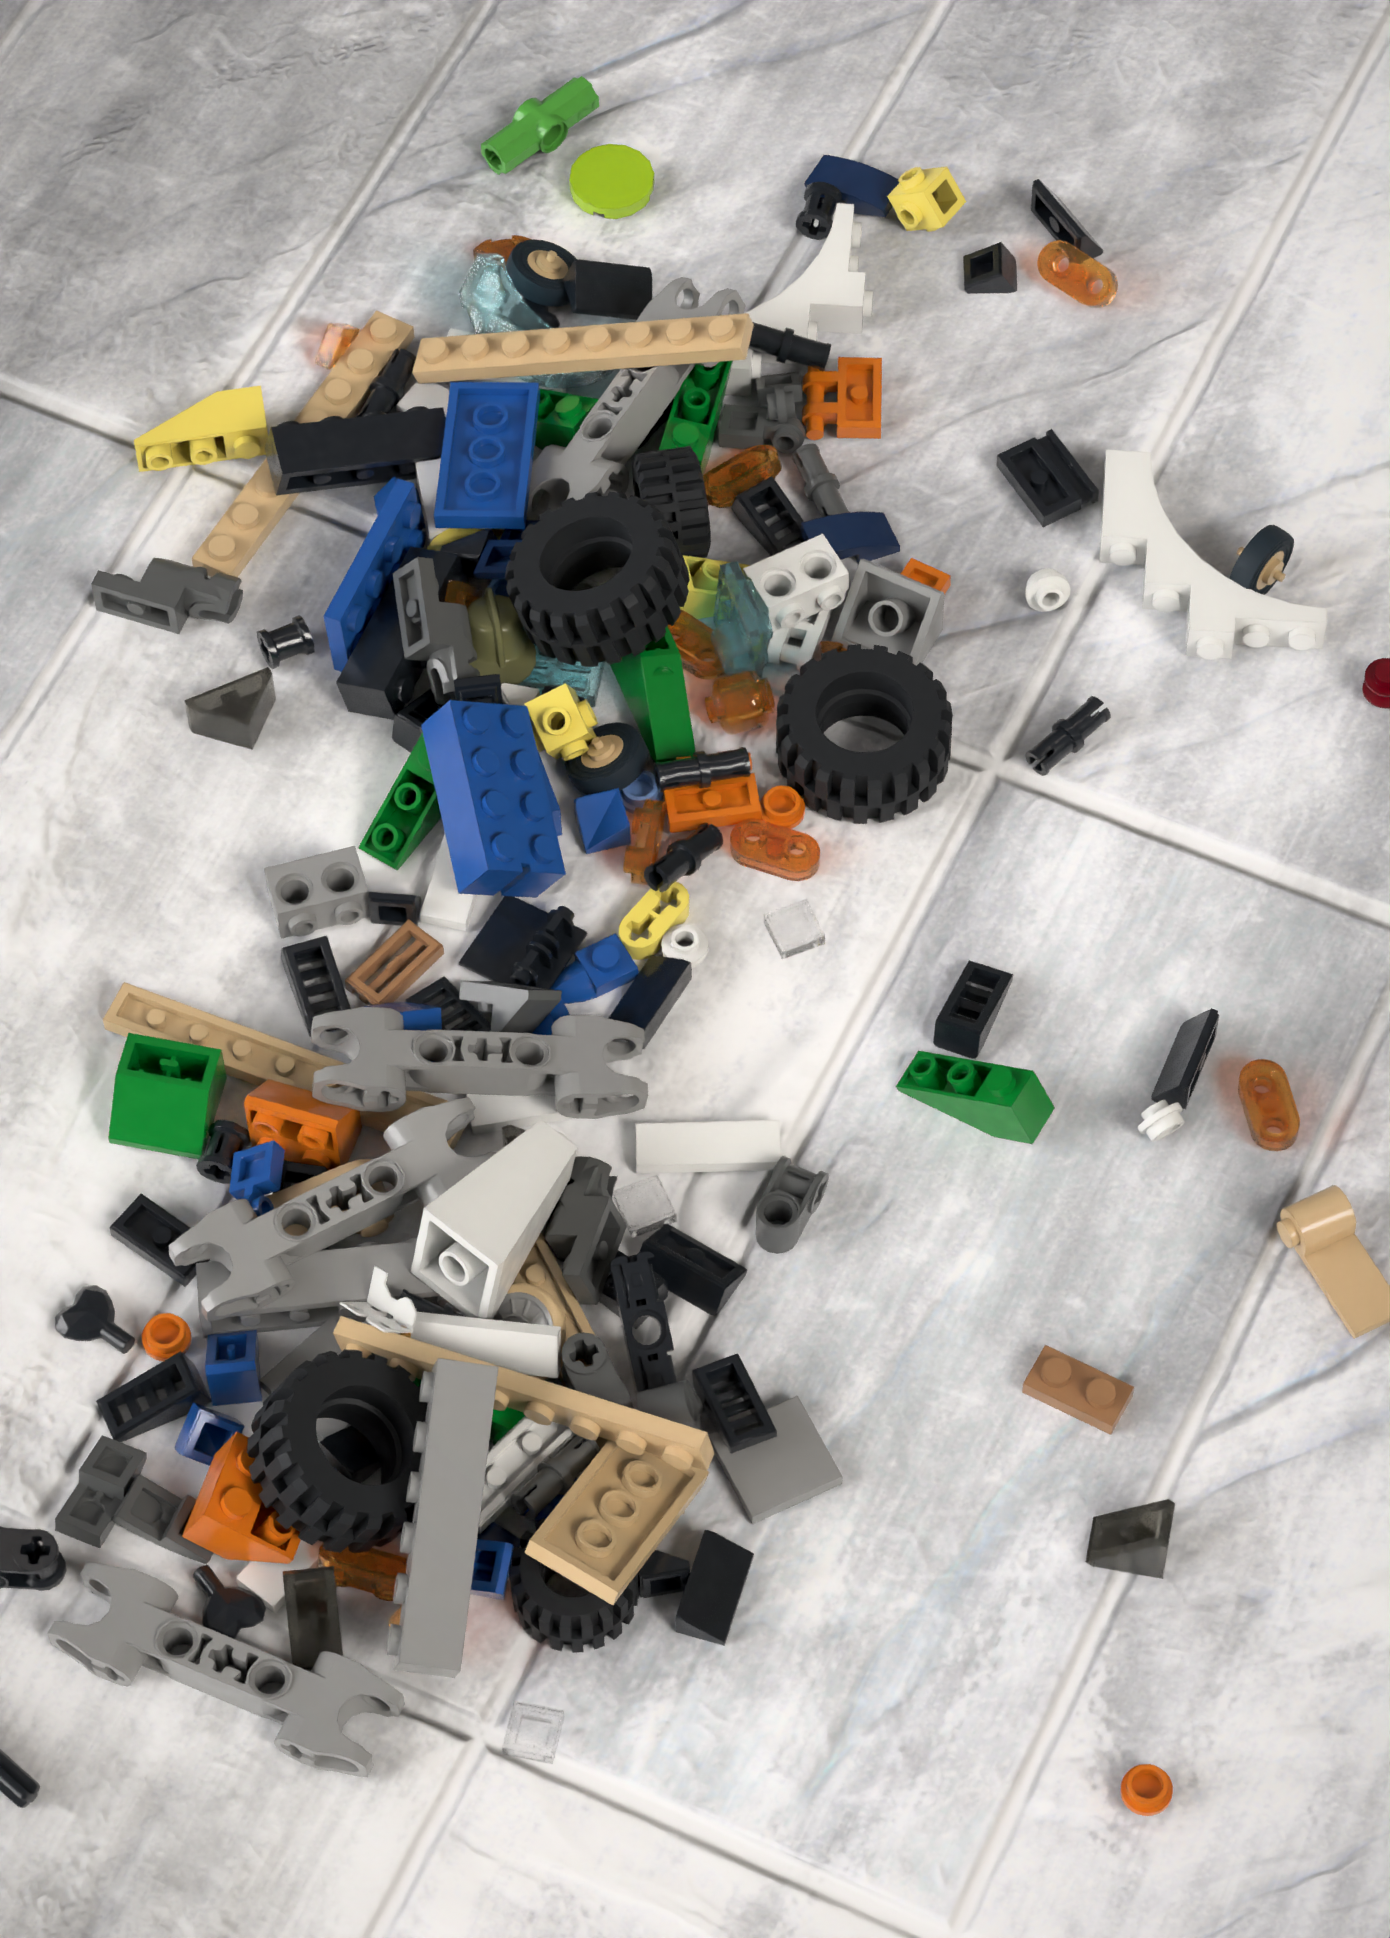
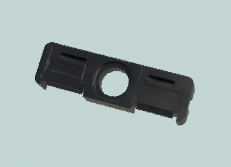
M649 1251L632 1256L614 1258L609 1265L636 1397L640 1391L677 1382L672 1356L667 1354V1352L674 1350L664 1301L656 1302L659 1299L653 1266L648 1264V1260L654 1259V1254ZM651 1317L658 1322L660 1336L655 1343L643 1345L634 1338L632 1327L638 1318Z

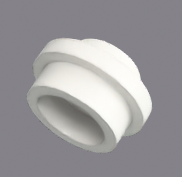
M1041 569L1032 574L1028 579L1025 597L1031 608L1047 612L1062 606L1068 600L1071 589L1066 577L1054 569Z
M678 924L671 927L664 934L661 942L664 957L684 959L691 962L692 968L698 966L704 960L709 948L708 938L704 931L692 924ZM680 942L692 943L690 946L682 947L678 945V943Z
M1161 1100L1141 1113L1144 1121L1138 1126L1141 1134H1147L1152 1142L1158 1141L1170 1135L1185 1123L1180 1115L1183 1109L1178 1102L1169 1105L1166 1100Z

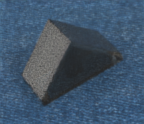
M264 668L184 700L188 724L192 733L253 750L276 701L273 675L270 668Z
M1170 1499L1093 1517L1085 1562L1092 1567L1163 1579L1175 1503Z
M334 1566L283 1571L292 1664L305 1670L312 1669L320 1652L323 1651L344 1656L340 1598Z

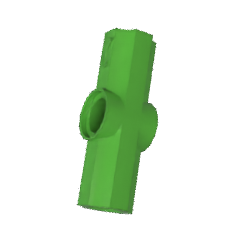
M581 76L579 78L574 77L542 101L537 98H530L519 106L509 125L481 144V154L486 159L489 167L500 175L501 173L507 174L539 150L544 153H550L562 144L570 127L599 107V96L595 93L592 84Z

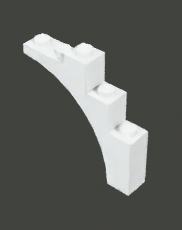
M837 203L831 231L818 256L805 272L780 294L745 312L749 314L752 322L782 331L786 327L794 329L795 335L817 341L818 331L862 334L863 317H872L873 291L865 290L866 272H858L859 256L852 255V248L861 247L862 222H854V204ZM748 348L746 360L733 361L725 395L751 397L752 381L761 377L762 363H784L777 362L776 356ZM789 360L785 362V364L803 365Z
M1106 449L1099 563H1114L1119 566L1131 564L1144 565L1142 609L1158 610L1160 612H1187L1186 656L1201 657L1208 660L1218 658L1231 659L1233 644H1242L1250 647H1292L1296 650L1323 649L1327 626V608L1279 600L1257 593L1251 589H1246L1225 577L1191 549L1178 535L1164 512L1153 481L1151 452Z

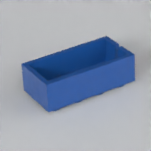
M449 700L421 725L458 894L494 896L500 891L501 896L537 898L562 878L566 872L528 708L521 705Z

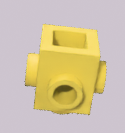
M947 166L930 169L912 168L899 177V184L887 196L906 231L926 229V231L931 232L942 228L966 203Z
M565 683L524 703L534 724L532 729L539 752L546 750L553 758L559 759L562 757L564 761H568L581 756L589 750L587 744L591 743L592 739L596 737L592 727L597 725L598 721L587 699L580 702L576 691Z

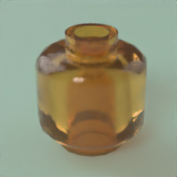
M753 670L715 679L712 685V696L705 697V706L710 722L712 724L719 722L724 732L729 735L766 726L770 714L776 710L773 692L767 677L761 679Z

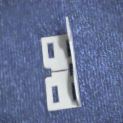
M374 1266L367 1302L339 1303L357 1316L367 1317L365 1321L384 1333H413L417 1311L412 1300L408 1297L399 1300L391 1297L386 1285L388 1273L378 1266ZM374 1306L375 1308H377V1309L380 1310V1311H376V1310H374V1309L371 1308V1307ZM389 1313L393 1316V1319H388L385 1316ZM398 1323L402 1324L403 1326H405V1327H407V1328H403V1327L399 1326Z

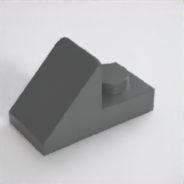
M461 980L459 999L478 1002V1011L492 1012L491 1032L533 1033L561 1001L562 991L497 981Z

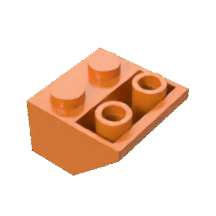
M270 1079L250 1092L244 1101L251 1147L274 1140L285 1150L284 1160L294 1163L323 1166L328 1170L349 1162L362 1130L360 1111L322 1102L312 1097V1091Z
M236 1432L215 1453L182 1537L224 1559L290 1564L301 1541L298 1538L300 1532L292 1526L286 1530L276 1520L280 1516L272 1506L269 1508L265 1507L259 1497V1494L263 1491L260 1483H253L249 1466L255 1461V1458H250L247 1454L249 1437Z

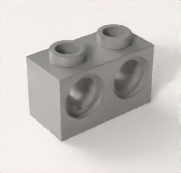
M355 846L264 868L267 891L281 939L290 936H306L318 929L338 924L350 925L362 918L370 917L369 891ZM342 888L349 889L345 892H335L336 890ZM293 900H304L296 904L289 903Z

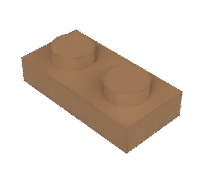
M1045 1345L1023 1383L1022 1393L1111 1435L1133 1397L1134 1386Z

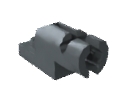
M155 557L148 565L140 582L134 581L124 574L113 575L98 570L91 583L97 611L176 634H180L189 614L197 619L231 623L236 617L243 599V590L239 589L242 581L238 577L217 572L209 579L207 569L204 567H193Z
M417 557L392 573L404 658L427 661V672L437 704L445 705L449 700H455L454 680L480 676L479 670L469 665L477 660V652L473 647L470 620L466 606L457 603L439 602V585L435 577L433 559Z
M577 1156L574 1160L570 1180L552 1212L545 1230V1238L558 1260L564 1262L562 1275L580 1304L597 1305L610 1273L609 1265L616 1257L627 1225L612 1201L613 1189L618 1177L609 1176L612 1167L596 1158Z

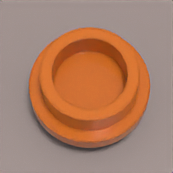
M785 785L775 786L768 790L760 800L762 821L772 829H792L799 825L805 816V802L792 787Z
M161 1313L154 1316L146 1324L142 1332L144 1350L150 1357L158 1361H165L180 1351L185 1354L192 1341L188 1324L182 1318L171 1313Z
M1142 1764L1131 1768L1124 1775L1120 1789L1121 1798L1132 1812L1142 1816H1153L1164 1811L1170 1804L1173 1785L1170 1777L1161 1768L1151 1764Z

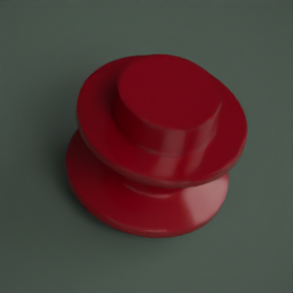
M1381 658L1373 661L1366 668L1362 691L1369 703L1379 708L1389 709L1390 658Z

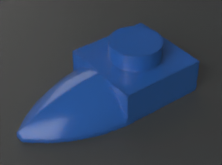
M615 933L575 952V961L564 968L551 989L562 991L561 998L564 1004L585 1002L633 981L638 975V967Z

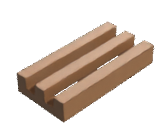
M408 919L345 979V987L352 994L354 992L358 993L359 999L365 1004L393 1003L444 955L443 945ZM414 937L416 940L401 955H397L387 965V968L367 986L365 982Z

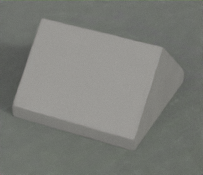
M860 559L830 643L847 650L848 645L861 644V649H873L874 645L888 647L889 653L897 654L898 651L912 656L913 664L917 666L920 662L924 661L943 630L944 592L866 559Z

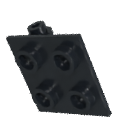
M504 896L459 961V965L491 981L551 989L588 933L574 925L572 920L575 915L565 906H559L557 910L553 909L548 913L519 898Z

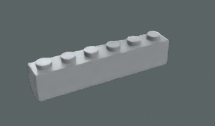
M418 1237L410 1238L402 1243L381 1245L377 1242H364L352 1248L331 1249L327 1247L287 1266L296 1283L283 1297L256 1311L241 1313L207 1322L201 1312V1300L207 1297L209 1292L225 1282L230 1277V1271L222 1263L213 1260L196 1263L199 1318L204 1338H208V1335L250 1330H257V1333L318 1327L324 1324L331 1316L337 1322L341 1316L358 1322H367L365 1321L367 1317L357 1316L339 1303L367 1302L374 1266H378L388 1273L386 1285L391 1297L399 1300L403 1289H405L409 1293L442 1307L446 1303H450L411 1273ZM374 1306L371 1307V1308H373V1309L376 1310V1311H380V1310H378L377 1308H375ZM456 1307L454 1309V1312L456 1313L461 1312ZM387 1313V1316L385 1317L391 1319L392 1315Z
M438 1358L432 1367V1372H423L419 1401L428 1403L425 1422L417 1421L413 1441V1452L421 1453L419 1472H410L406 1502L415 1503L412 1523L404 1522L400 1541V1553H407L408 1560L406 1574L397 1573L393 1603L402 1605L399 1625H390L387 1641V1655L395 1656L393 1670L455 1678L461 1671L498 1366Z

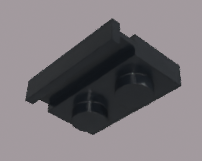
M1052 429L1046 431V436L1038 440L1034 437L997 455L996 466L1042 527L1081 510V505L1089 501L1092 504L1098 501V488Z

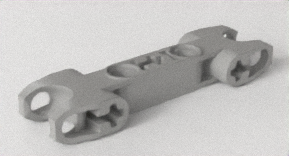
M680 277L670 282L648 303L636 322L719 316L722 314L727 303H729L728 315L744 314L745 304L737 290L726 288L716 292L704 305L698 307L700 293L694 287L692 279ZM683 290L684 300L679 307L676 301L679 293ZM718 362L620 369L586 416L580 429L568 446L562 447L554 444L546 446L534 461L526 520H540L539 516L549 508L554 511L558 507L563 506L562 501L572 497L575 501L585 498L587 493L598 492L602 496H608L609 491L625 494L629 485V472L624 464L633 456L678 393L683 381L696 364L713 367ZM543 489V494L536 508L532 510V499L535 493Z
M358 1007L328 1012L313 1017L311 1043L323 1049L344 1053L352 1061L347 1064L327 1066L315 1071L312 1097L328 1104L348 1107L358 1111L386 1112L399 1109L406 1102V1091L508 1096L548 1095L555 1096L556 1110L565 1117L599 1119L628 1114L645 1108L648 1098V1083L641 1081L637 1077L616 1073L606 1063L628 1060L634 1056L641 1055L645 1041L644 1029L631 1023L608 1019L598 1015H566L554 1021L551 1026L552 1035L459 1030L421 1031L404 1030L403 1016L400 1012L391 1008ZM339 1028L345 1031L327 1032L325 1030ZM622 1038H624V1039H629V1040H630L629 1042H614V1041H612V1040H615V1039H622ZM329 1084H339V1085H345V1086L333 1088V1087H328V1086H326V1085H329ZM633 1094V1096L623 1098L616 1097L615 1095Z
M460 1098L438 1105L422 1107L391 1124L383 1134L385 1141L391 1149L390 1152L295 1197L257 1217L247 1199H238L208 1213L196 1225L169 1245V1256L175 1266H187L210 1259L222 1263L230 1271V1277L201 1300V1312L207 1322L256 1311L283 1297L296 1283L287 1266L317 1251H321L419 1200L426 1207L497 1152H489L484 1155L468 1158L456 1154L448 1146L447 1141L457 1132L464 1129L475 1118L474 1110L476 1108L470 1098ZM384 1181L392 1184L395 1188L383 1193L374 1190L371 1186L376 1182ZM299 1224L306 1227L308 1231L300 1236H292L286 1233L284 1229L290 1225Z
M91 1562L85 1564L80 1573L83 1577V1585L89 1588L93 1594L103 1598L110 1604L109 1612L100 1621L90 1625L73 1624L68 1621H54L47 1633L50 1644L83 1665L92 1674L121 1686H130L141 1666L154 1670L177 1682L281 1724L282 1727L275 1738L274 1744L287 1756L318 1770L368 1777L374 1766L372 1754L367 1752L363 1746L346 1737L342 1733L343 1726L352 1716L363 1712L380 1714L386 1717H399L405 1705L404 1696L401 1692L371 1673L362 1664L329 1651L320 1652L311 1672L255 1647L171 1614L170 1612L178 1600V1594L172 1587L157 1578L135 1569ZM178 1644L192 1646L183 1655L176 1656L168 1653L172 1647ZM270 1682H278L284 1685L280 1691L273 1694H265L260 1691L264 1685Z

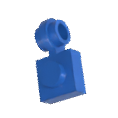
M274 1140L235 1152L233 1156L229 1193L237 1200L247 1199L257 1217L274 1209L271 1200L264 1195L278 1191L281 1187L285 1150Z

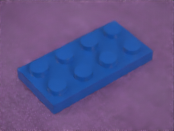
M450 383L434 510L435 528H526L540 402L539 383Z
M397 479L323 616L334 670L342 672L390 585L393 579L392 573L398 570L410 546L424 548L426 533L422 530L421 504L417 502L415 484L412 482Z

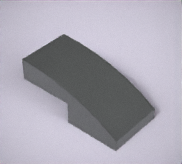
M102 1435L79 1469L78 1485L55 1518V1531L101 1548L115 1525L111 1520L133 1479L141 1474L147 1459V1453Z
M140 1474L133 1479L111 1520L112 1522L158 1546L207 1564L213 1555V1552L182 1537L197 1499L190 1495L181 1499Z

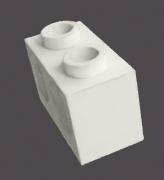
M823 534L743 568V596L768 634L782 628L794 627L802 619L823 610L829 611L838 607L846 600L849 592V572Z

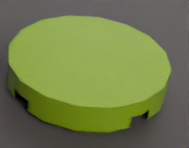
M617 144L593 147L581 154L571 166L569 177L570 192L574 202L584 212L593 216L594 212L604 214V218L607 219L631 216L643 209L650 200L655 184L654 171L650 161L640 151L626 145Z

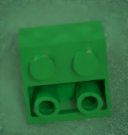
M128 1033L115 1075L108 1136L109 1143L199 1159L201 1156H204L209 1139L208 1130L210 1125L214 1123L227 1080L222 1049Z

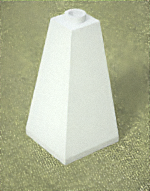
M542 1119L424 1207L411 1273L467 1317L493 1320L570 1180L578 1147L564 1134L557 1132Z

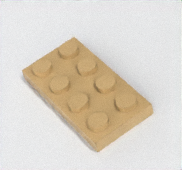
M608 1440L531 1537L525 1554L609 1604L614 1605L704 1486L709 1471L692 1466L688 1470L679 1469L665 1462L661 1456L646 1451L642 1455L632 1454L621 1449L616 1442Z

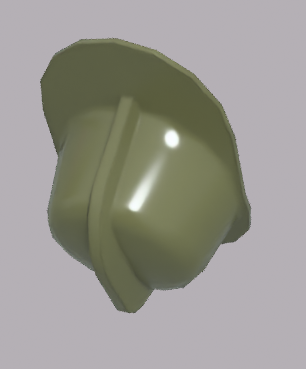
M491 587L486 588L484 596L473 601L467 608L473 647L477 652V660L469 665L478 669L480 676L500 674L501 684H520L531 675L536 665L535 645L528 637L510 598L503 595H495Z

